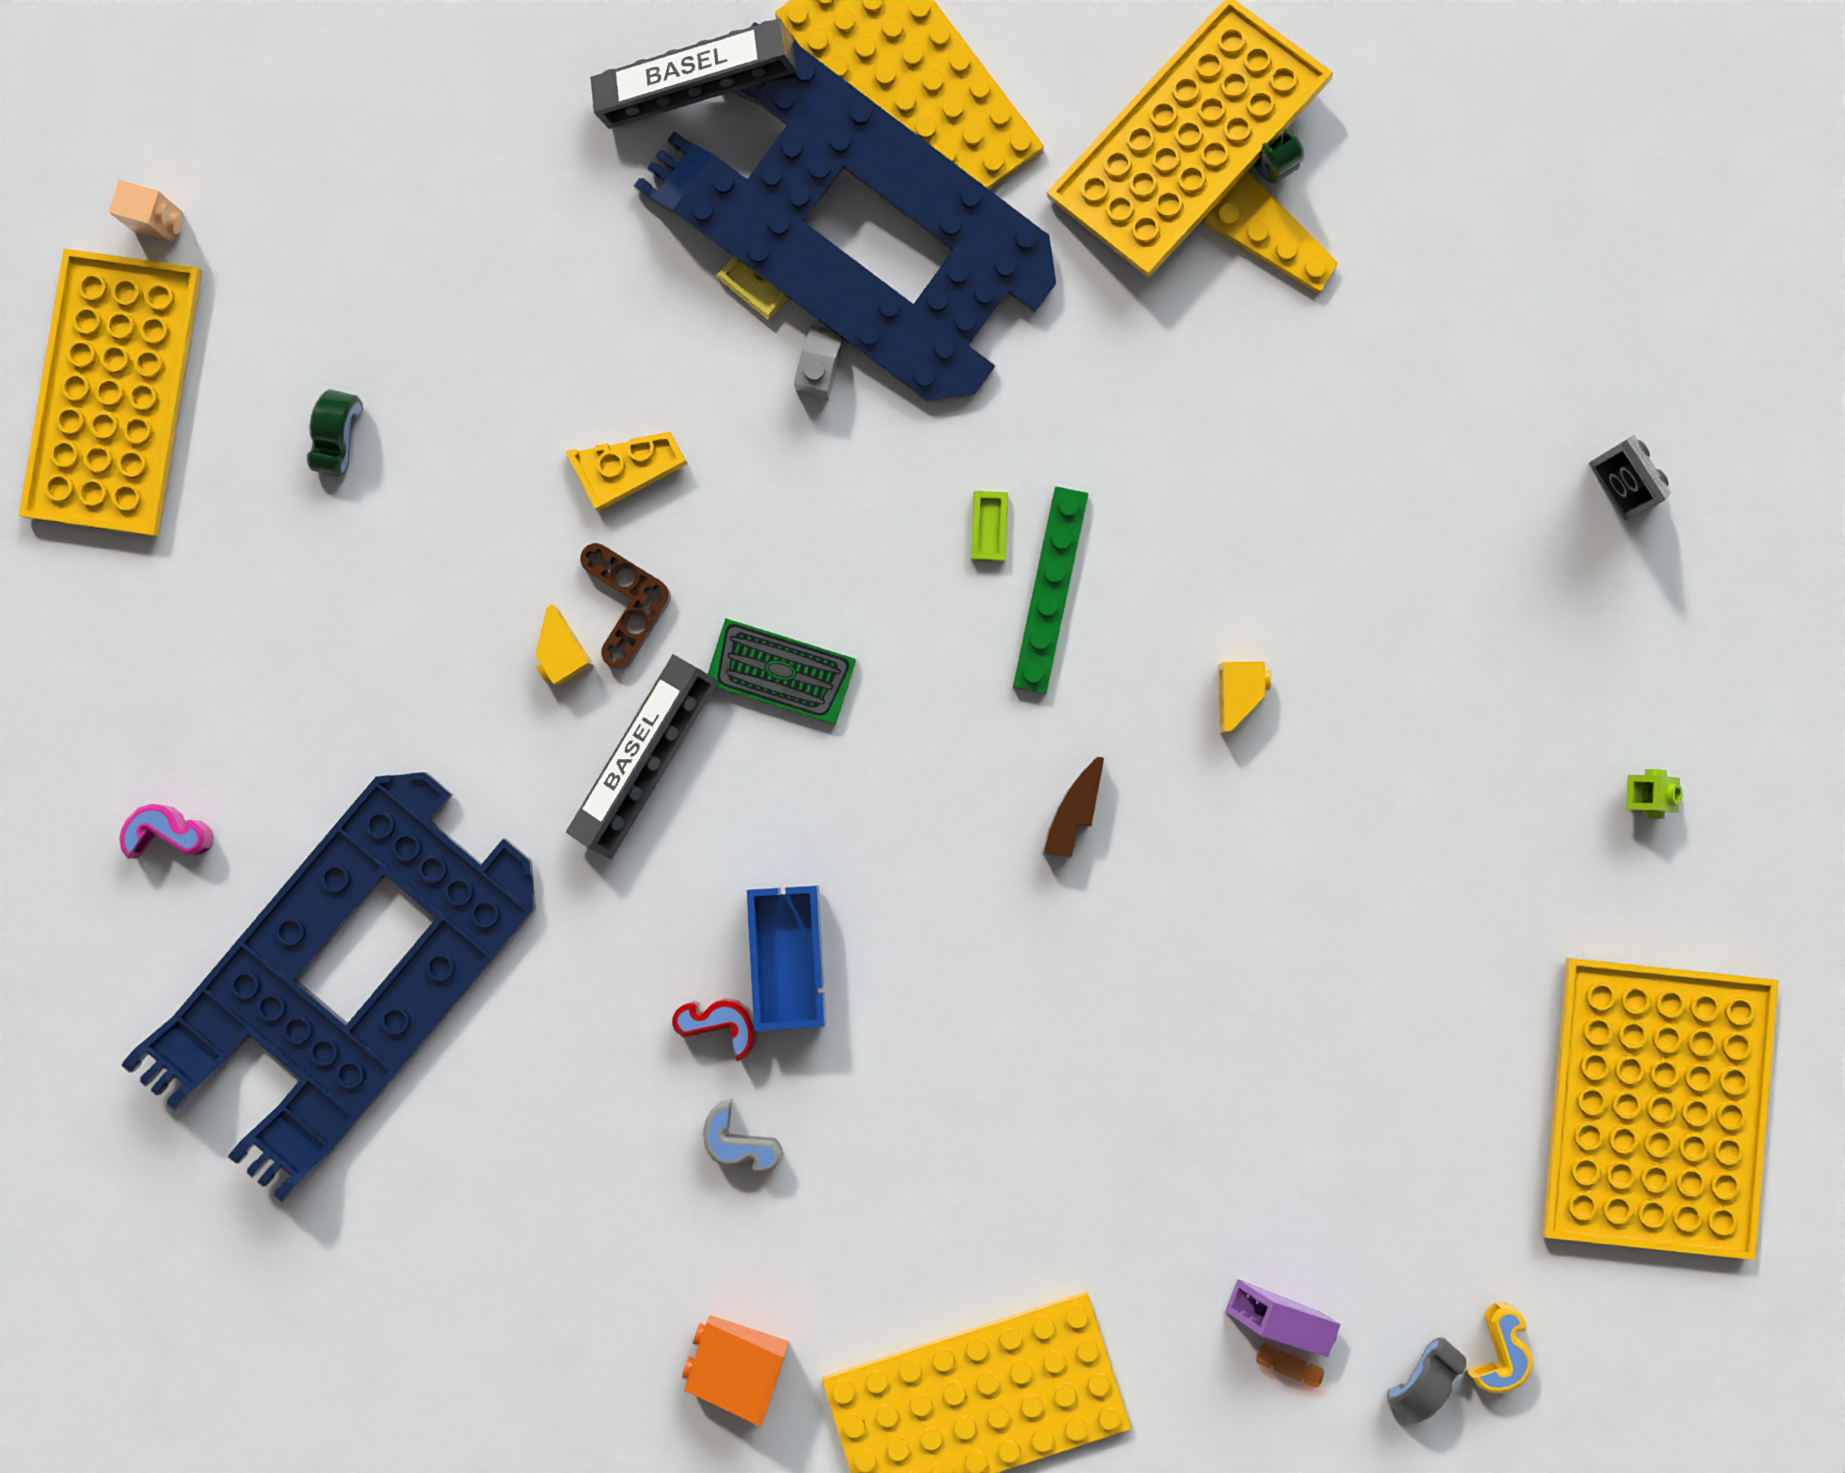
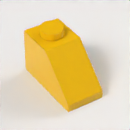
M553 604L548 606L535 654L540 662L536 669L546 683L551 681L554 685L560 687L594 666L559 608Z
M1265 661L1222 662L1219 664L1220 733L1232 731L1266 696L1265 690H1270L1271 673L1270 670H1265Z

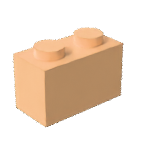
M118 180L109 213L130 230L138 234L173 243L175 234L180 232L183 224V211L161 192Z

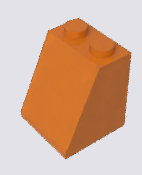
M710 1315L706 1325L701 1323L698 1325L693 1344L698 1345L695 1359L688 1357L682 1373V1378L688 1379L684 1391L753 1424L762 1426L789 1341Z

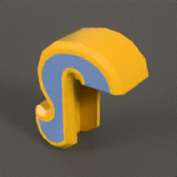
M1495 1302L1488 1307L1484 1317L1499 1361L1468 1369L1466 1373L1479 1388L1489 1393L1500 1394L1510 1392L1526 1382L1532 1372L1533 1357L1529 1347L1516 1337V1332L1526 1331L1527 1325L1522 1314L1508 1303Z

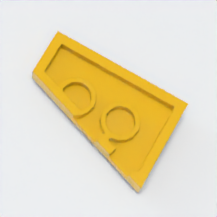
M671 432L633 438L629 442L613 445L608 443L595 445V448L580 451L577 449L565 451L597 512L688 465Z

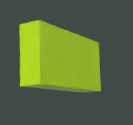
M974 491L971 561L1005 562L1008 492Z

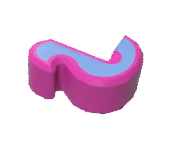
M149 804L137 808L126 819L119 836L121 851L128 859H138L154 838V834L185 855L203 854L213 844L212 830L203 821H185L182 813L176 808L162 804Z

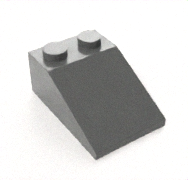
M1634 435L1589 462L1625 520L1660 504L1671 494L1668 488L1669 482L1667 477L1660 469L1655 468L1649 459L1650 452L1647 446L1641 440H1637Z

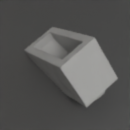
M811 326L801 351L794 380L797 393L827 400L830 399L844 341L843 338L832 330Z

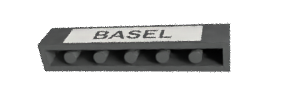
M780 18L766 20L756 26L731 31L727 35L710 40H702L697 44L678 50H669L665 54L649 59H640L633 64L617 69H608L601 74L590 77L594 113L608 129L796 73L793 36Z
M672 654L567 828L566 833L587 848L612 860L719 681Z

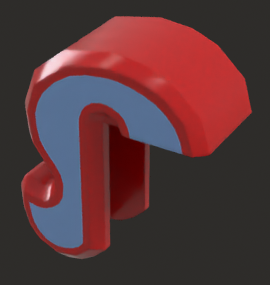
M725 998L715 1001L703 1013L699 1011V1002L692 1001L682 1005L675 1011L672 1018V1026L683 1038L730 1028L737 1062L746 1058L756 1044L757 1031H754L753 1016L750 1009L739 1000Z

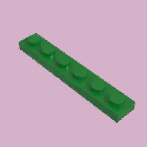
M1057 486L1054 488L1013 682L1014 688L1042 694L1047 693L1089 493Z

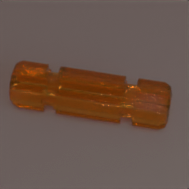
M1262 1344L1256 1354V1362L1267 1368H1270V1365L1274 1366V1371L1297 1381H1301L1302 1378L1305 1384L1314 1388H1318L1323 1381V1368L1312 1363L1308 1366L1306 1365L1307 1361L1282 1350L1277 1353L1275 1352L1276 1348L1267 1344Z

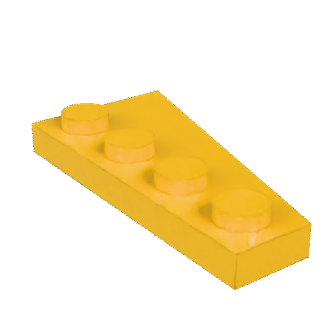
M1248 171L1210 211L1203 225L1318 295L1338 264Z

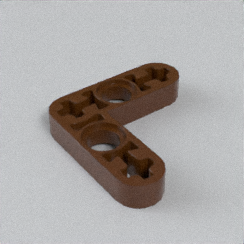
M592 543L587 545L581 552L580 562L582 567L591 575L631 599V602L601 649V656L608 666L615 669H623L632 663L667 608L671 599L670 591L662 581L606 546ZM602 551L601 557L611 565H613L614 559L618 560L611 568L608 578L604 577L608 572L604 567L598 564L594 568L590 567L592 565V561L589 559L591 553L597 555ZM623 568L632 569L635 574L634 582L628 587L619 586L616 581L617 573ZM657 587H660L659 593L663 597L660 602L654 600L648 608L650 611L655 612L652 617L645 611L636 608L639 602L644 607L648 603L649 596L646 594L648 589L655 590ZM633 615H640L645 619L646 626L638 634L630 633L627 629V621ZM622 631L628 638L636 640V643L632 646L627 642L623 648V652L626 654L625 659L621 660L618 658L615 662H612L613 655L609 651L612 646L619 648L624 639L617 637Z

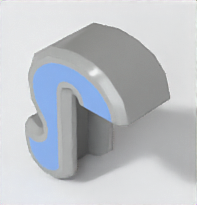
M732 1099L721 1101L709 1112L703 1129L705 1150L712 1160L724 1166H737L748 1159L754 1160L752 1171L756 1173H767L775 1169L783 1154L779 1141L774 1137L729 1134Z

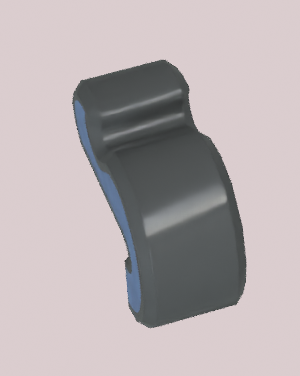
M1445 1338L1434 1339L1426 1347L1406 1384L1401 1383L1388 1390V1404L1409 1423H1420L1432 1417L1449 1398L1453 1380L1459 1374H1463L1467 1364L1466 1357Z

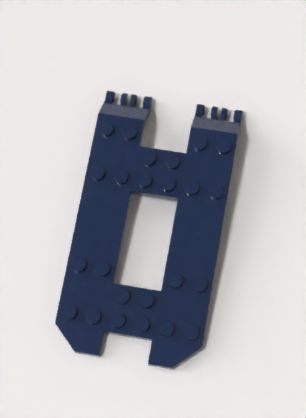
M753 22V24H752L750 27L756 26V25H759V24L756 23V22ZM795 42L793 44L797 68L796 73L731 92L763 107L786 125L748 179L715 154L687 141L673 131L667 139L668 143L674 149L685 154L678 163L665 151L659 150L655 157L673 172L670 174L651 161L647 167L648 171L655 177L665 181L664 184L657 190L647 180L639 178L633 187L652 202L678 215L927 402L975 395L995 368V365L969 346L974 337L1007 293L1035 313L1056 285L1049 234ZM843 169L952 250L914 304L804 222Z
M428 772L376 776L173 1017L133 1049L121 1064L126 1071L133 1073L140 1067L142 1061L148 1055L155 1059L157 1062L140 1077V1083L145 1087L165 1068L167 1071L150 1090L156 1096L161 1095L175 1077L183 1083L166 1101V1105L174 1112L181 1108L194 1092L227 1064L249 1036L299 1077L298 1083L282 1102L251 1130L228 1155V1158L235 1164H240L254 1145L258 1147L263 1154L246 1170L251 1178L257 1175L265 1164L272 1159L274 1163L270 1165L257 1181L262 1187H266L281 1168L286 1171L290 1176L273 1193V1196L281 1203L332 1153L536 910L532 860L510 841L503 838L484 862L481 863L446 834L432 820L454 794ZM384 876H387L436 919L347 1023L297 979Z

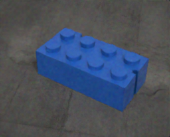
M819 885L786 887L785 894H781V888L747 890L754 1031L825 1027L827 1024L825 992L818 993V988L824 987Z

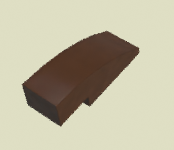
M1096 757L1079 774L1067 790L1049 826L1042 853L1071 858L1077 825L1092 826L1104 763L1103 757Z

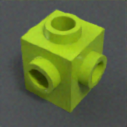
M1645 769V775H1628L1627 810L1643 811V818L1665 819V812L1679 813V804L1683 798L1680 778L1667 776V770Z

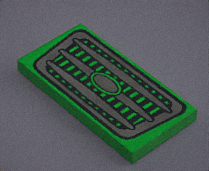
M725 618L708 675L719 681L716 688L836 725L856 659Z

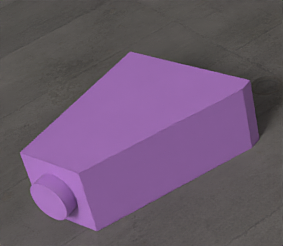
M1237 1279L1225 1310L1226 1313L1262 1337L1325 1357H1329L1341 1325L1318 1310L1240 1279Z

